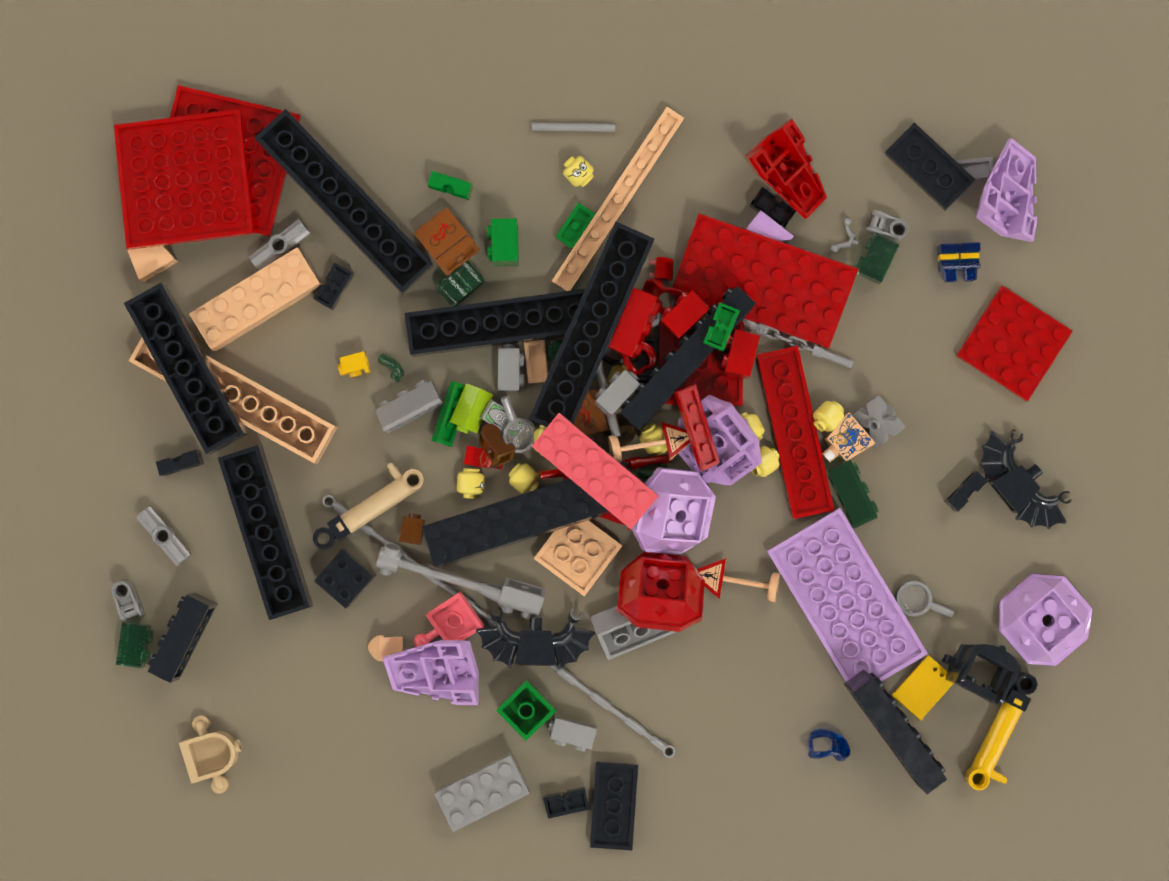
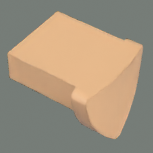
M379 635L370 641L367 648L374 659L383 661L384 656L403 651V637H384Z

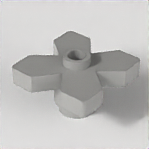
M879 395L867 403V409L861 407L852 414L861 427L870 428L869 436L875 442L876 448H879L889 440L888 434L896 436L905 428L903 422L898 417H895V409L891 405L886 404Z

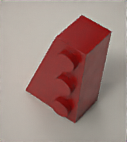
M633 288L608 347L634 359L637 355H640L644 347L643 342L646 336L649 335L663 302L656 296Z

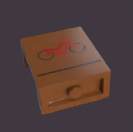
M447 207L443 211H439L435 217L422 224L414 232L415 236L446 276L480 251L474 240Z
M600 388L587 392L574 422V425L586 435L610 429L607 415L594 404L597 400L595 395L600 391Z

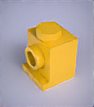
M364 351L339 358L341 363L337 365L341 376L349 375L350 378L361 376L362 371H365L366 374L371 373L367 354Z

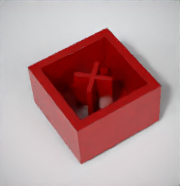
M693 290L689 294L685 291L677 299L676 302L678 304L674 308L669 306L661 314V324L677 341L710 310Z
M737 329L730 334L725 348H728V352L722 356L720 368L723 369L722 374L745 380L750 378L760 335Z

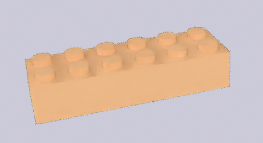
M297 247L192 311L189 315L210 349L216 352L320 288L321 282L302 251Z

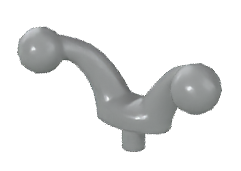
M850 218L843 220L846 233L850 238L849 241L832 245L830 248L832 253H836L839 248H851L853 244L858 245L859 241L855 240L856 235L849 227L852 222Z

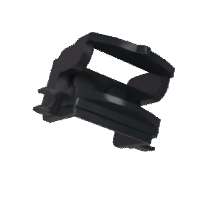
M961 644L954 656L945 654L942 662L949 665L946 675L947 681L998 706H1001L1008 691L1016 682L1021 671V667L1016 659L1006 651V647L1003 645L997 647L989 644ZM976 656L998 667L989 686L986 684L980 686L975 683V678L967 675Z

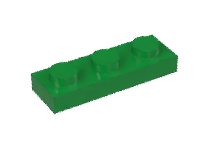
M455 381L450 382L431 441L452 447L457 433V425L450 423V420L465 385Z

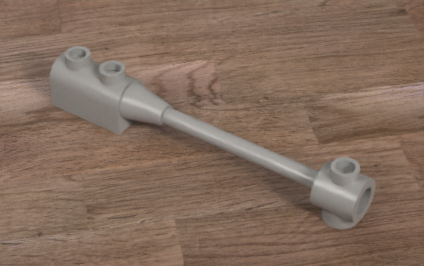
M387 542L384 547H381L376 567L380 568L379 572L383 575L389 576L392 572L396 573L398 567L478 591L480 594L501 605L502 611L506 613H512L513 609L521 611V616L525 619L533 618V615L538 616L546 592L544 588L508 577L505 578L503 585L481 584L401 559V547L395 543Z

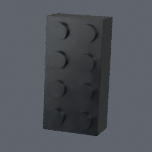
M197 593L186 594L185 597L182 596L177 604L179 610L176 616L173 615L167 624V627H169L167 634H163L157 644L160 647L157 654H153L148 662L150 667L147 672L169 683L179 680L217 603Z

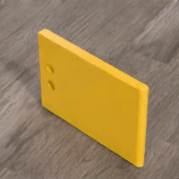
M927 655L891 695L921 721L954 683L946 680L948 671Z

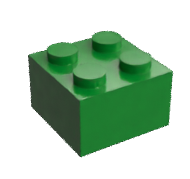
M517 218L491 219V225H487V236L489 240H492V246H488L489 261H492L494 267L519 266Z
M528 679L496 709L525 741L557 710Z

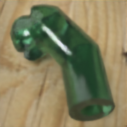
M384 353L379 356L378 363L393 370L390 377L397 382L401 381L402 376L404 377V370L399 363Z

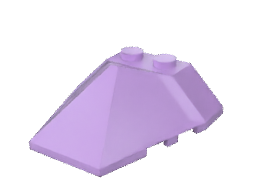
M1012 138L1008 139L984 186L976 218L1000 236L1033 242L1037 226V216H1034L1033 204L1037 203V196H1033V184H1036V157Z
M439 640L383 657L392 689L395 691L417 696L422 693L432 696L434 700H439V698L452 700L451 704L478 705L479 671L470 641Z

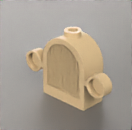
M199 715L192 722V727L198 732L199 736L181 741L179 743L191 784L212 777L211 788L215 793L220 794L229 788L228 778L221 774L233 767L238 759L239 752L242 751V746L239 739L235 740L227 732L220 730L207 732L211 721L206 715Z

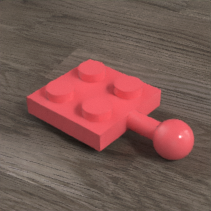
M459 591L426 614V617L435 629L427 634L421 633L416 635L413 643L415 647L429 644L430 641L439 635L442 640H465L476 633V629L483 628L485 625L463 593Z

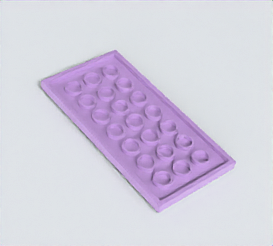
M840 508L767 550L845 682L863 669L868 673L873 672L875 676L883 681L928 654Z

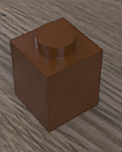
M409 513L408 517L403 516L399 542L422 545L424 534L422 526H425L426 520L421 519L419 514Z

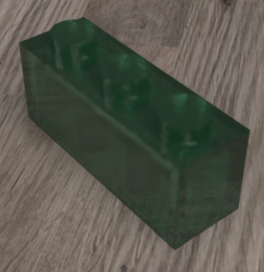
M848 460L826 470L827 476L852 528H857L878 518L876 513L879 510L876 503L870 501L867 495L870 491L865 481L861 482L858 476L861 472L856 462L852 463L851 460Z

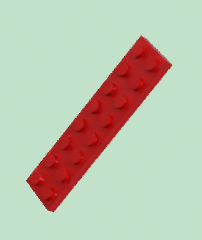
M794 346L757 354L792 519L834 511L817 428L814 425L815 420L813 418V410L799 347Z

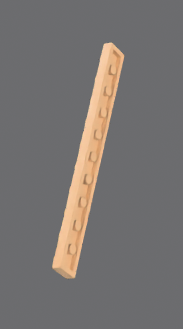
M666 107L556 273L552 283L565 291L572 290L611 231L615 221L617 222L683 122L684 117Z

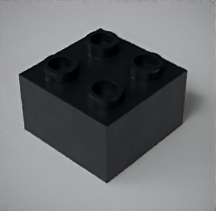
M343 548L317 576L314 582L347 609L376 575L348 550Z

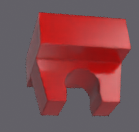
M656 257V259L650 260V265L656 266V271L650 272L649 277L665 281L673 280L674 260L666 257Z

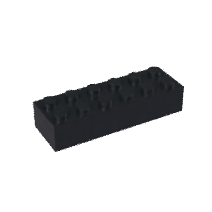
M863 669L844 683L846 689L910 777L926 795L947 780L943 774L946 772L945 768L932 756L934 753L920 739L921 735L908 722L909 719L905 713L897 706H894L897 702L890 693H887L885 689L882 690L884 684L873 672L868 673Z

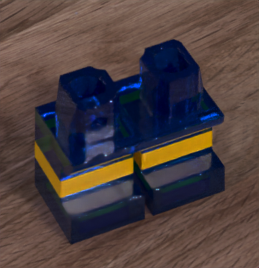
M980 242L961 243L960 245L959 243L940 244L937 246L939 272H942L944 283L956 282V271H963L964 282L977 280V270L981 268L979 262Z

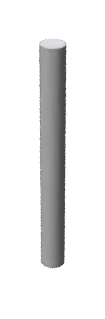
M532 122V131L615 132V123Z
M601 362L596 376L599 388L604 387L607 389L608 385ZM615 413L610 418L607 416L612 436H621Z

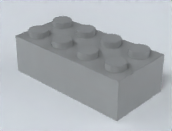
M512 752L437 789L434 795L452 831L455 832L528 795L530 788Z

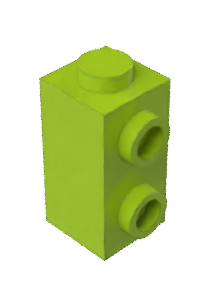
M466 383L450 423L457 425L456 430L468 434L471 431L477 434L483 421L480 416L490 399L492 400L493 394Z

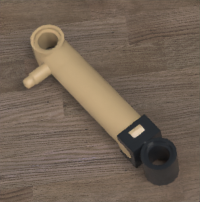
M392 462L389 463L387 467L395 480L344 514L338 515L327 522L329 528L321 527L317 529L313 534L315 546L321 550L330 549L334 545L335 539L340 543L352 535L351 533L414 492L419 491L424 484L422 473L416 469H410L404 475H401L397 467ZM410 476H417L419 483L411 486L407 483V480ZM323 533L330 536L327 544H320L318 542L319 536Z

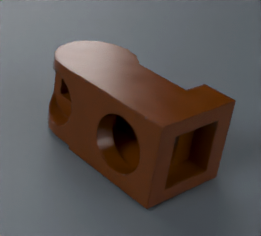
M484 425L479 442L494 467L513 460L516 451L513 444H506L496 425Z

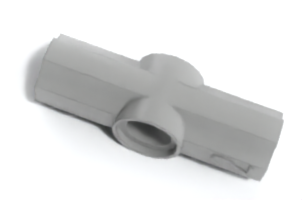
M298 219L280 234L271 237L269 242L249 256V259L258 270H261L281 256L289 253L290 249L308 237L310 233ZM278 241H284V248L280 251L275 250V244Z
M152 506L144 509L136 517L152 536L154 543L163 549L176 566H179L192 555L175 535L174 530L163 521ZM163 530L168 533V539L165 542L159 536Z

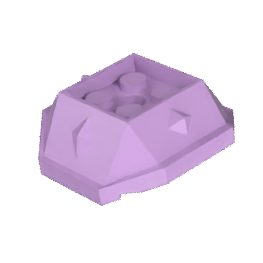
M708 395L701 403L720 463L700 471L691 444L678 454L691 470L699 473L705 483L713 482L731 486L762 463L759 446L760 439L749 427L747 419L739 414L731 402ZM681 416L678 421V427L686 429Z
M658 467L653 472L654 475L644 484L659 495V497L634 525L632 531L641 549L645 552L683 554L708 538L716 496L698 472Z
M1031 573L999 600V632L1027 664L1056 666L1088 639L1093 609L1066 577ZM1048 614L1051 622L1049 625L1044 626L1042 619Z

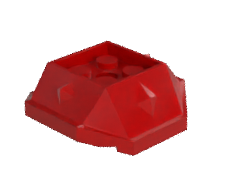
M644 551L621 570L617 612L622 616L624 615L628 621L639 628L681 632L694 623L702 621L705 580L687 556Z

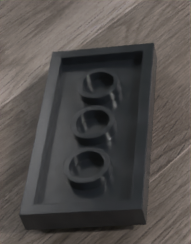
M915 122L885 152V155L944 211L976 180Z
M596 761L590 848L632 851L638 764Z

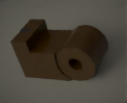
M623 425L619 428L621 436L617 438L621 447L633 441L635 430L629 425ZM602 432L594 435L596 443L608 453V436L604 437Z

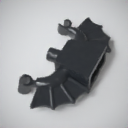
M1013 429L1010 432L1011 441L1006 443L994 431H990L989 440L985 445H982L984 454L980 465L984 469L985 479L987 481L990 480L988 483L1012 513H1018L1016 520L1027 522L1031 528L1040 525L1050 529L1057 523L1066 524L1058 503H1070L1072 499L1068 501L1062 499L1063 494L1070 492L1063 491L1057 497L1056 495L1044 496L1039 492L1040 486L1035 481L1043 474L1042 470L1036 464L1026 470L1022 465H1017L1014 460L1015 445L1023 440V434L1021 433L1018 439H1014L1013 435L1016 430Z
M498 607L499 616H494L492 610H490L491 619L496 621L498 625L476 629V632L482 639L481 648H485L491 653L493 661L504 662L509 668L512 667L513 661L514 665L555 666L557 661L558 668L561 669L567 663H576L579 655L589 650V641L595 635L594 631L574 627L575 623H578L583 615L581 612L578 618L573 617L574 609L569 613V623H566L564 629L553 634L551 631L542 630V618H530L529 630H521L520 633L511 631L507 627L506 622L502 620L503 611L501 607Z

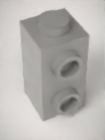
M504 344L503 348H498L499 392H520V387H524V374H520V366H524V353H520V349L516 348V345Z
M624 370L621 374L617 371L609 380L612 384L607 389L602 387L595 395L597 400L594 404L610 418L639 387L638 377L631 371L627 372Z
M556 716L555 721L550 720L548 733H551L550 739L554 740L553 743L561 746H566V743L575 745L574 749L586 752L587 749H592L597 727Z

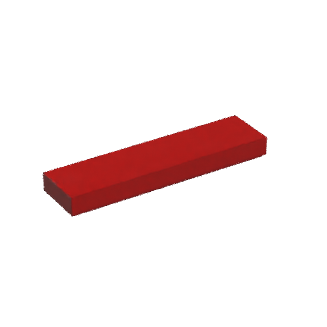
M690 384L674 391L699 470L704 471L719 464L720 460L696 384Z

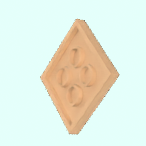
M588 520L554 531L534 559L585 597L622 545Z

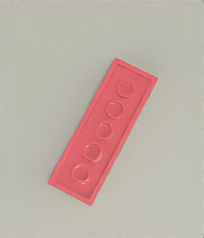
M561 413L557 414L532 445L535 450L630 529L634 527L659 497V495Z

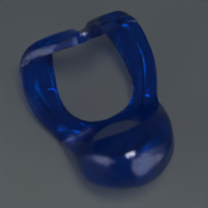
M818 729L809 735L810 750L808 757L820 759L833 755L840 762L845 761L849 757L851 752L849 744L841 735L827 729ZM828 737L832 741V747L827 751H814L813 739Z

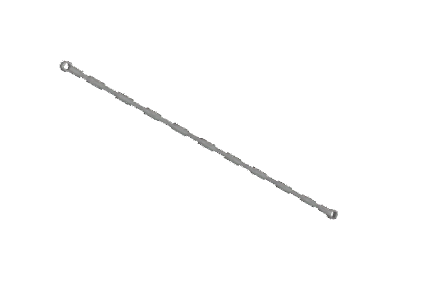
M326 495L323 498V505L332 508L340 515L348 511V509L336 501L334 496ZM328 497H331L333 499V503L331 505L326 504V499ZM368 524L359 528L384 545L388 542ZM401 549V559L418 564ZM423 575L450 594L455 595L458 593L443 581ZM465 596L474 611L486 619L488 624L492 627L498 625L496 621H493L488 614L475 606V603ZM557 665L549 666L564 680L588 694L590 699L602 708L611 711L623 720L624 724L636 733L649 739L650 743L660 749L665 757L672 758L675 755L676 751L673 745L666 744L655 735L649 734L643 726L615 709L609 701L581 684L575 676L564 668L559 669ZM668 747L673 749V753L670 755L665 753Z

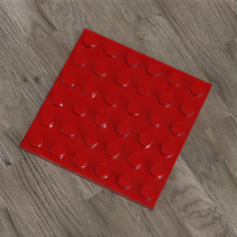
M178 85L170 118L240 109L254 233L271 237L287 173L256 142L254 137L284 110ZM289 112L300 123L301 115Z
M240 109L114 125L127 250L254 234Z

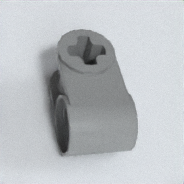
M872 211L873 217L870 226L866 228V232L893 241H901L905 238L909 227L904 220L892 217L881 211ZM893 227H902L903 234L896 235L893 232Z
M121 580L112 586L111 592L121 621L126 622L128 618L136 615L143 616V605L137 595L134 584L130 580ZM121 584L125 585L128 589L126 595H122L119 592Z

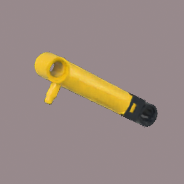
M1025 672L1019 673L1016 682L1013 684L1014 689L1010 688L971 767L966 770L964 775L965 781L973 789H985L989 785L990 778L1003 784L1007 783L1008 779L995 771L994 768L1022 712L1026 711L1031 701V698L1026 695L1034 693L1037 689V680L1033 675ZM1027 678L1029 684L1027 688L1022 689L1020 682L1022 679ZM976 773H980L982 777L980 782L973 783V776Z

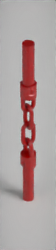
M666 454L643 458L640 456L631 457L621 462H629L628 468L636 469L647 465L670 463L672 459L670 460L669 455ZM559 469L540 471V479L566 476Z

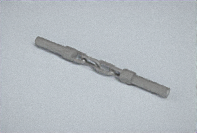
M745 318L741 321L744 322L745 327L755 330V333L771 339L779 338L786 341L791 347L797 346L792 344L793 339L803 342L799 350H809L813 356L825 358L850 369L854 361L827 351L817 344L814 346L808 345L804 339L795 336L788 337L762 323L758 324ZM769 329L775 331L774 336L767 334Z

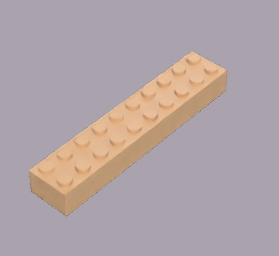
M141 338L129 362L166 382L143 338ZM206 355L243 425L312 463L318 464L335 434L337 426Z

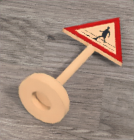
M661 422L664 435L662 440L620 447L616 436H608L610 455L619 463L622 461L621 452L666 444L669 459L671 460L691 443L686 429Z
M727 558L696 569L705 580V587L719 599L722 584L725 581L768 589L767 599L770 602H776L780 573H773L769 584L724 576Z

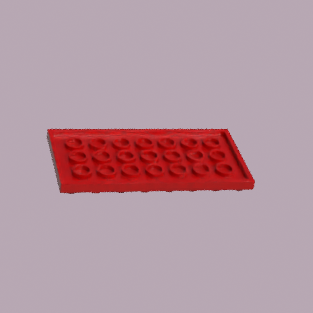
M698 213L672 288L683 292L687 291L688 294L693 290L707 306L712 307L715 303L719 305V303L724 301L722 296L730 287L735 289L738 286L756 302L755 307L746 315L745 319L758 324H765L778 331L830 348L859 269Z

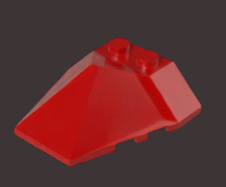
M790 119L765 136L744 157L754 172L806 219L825 201L827 196L818 173L814 174L810 162L813 159L811 154L807 156L803 145L806 142L804 136L794 120Z

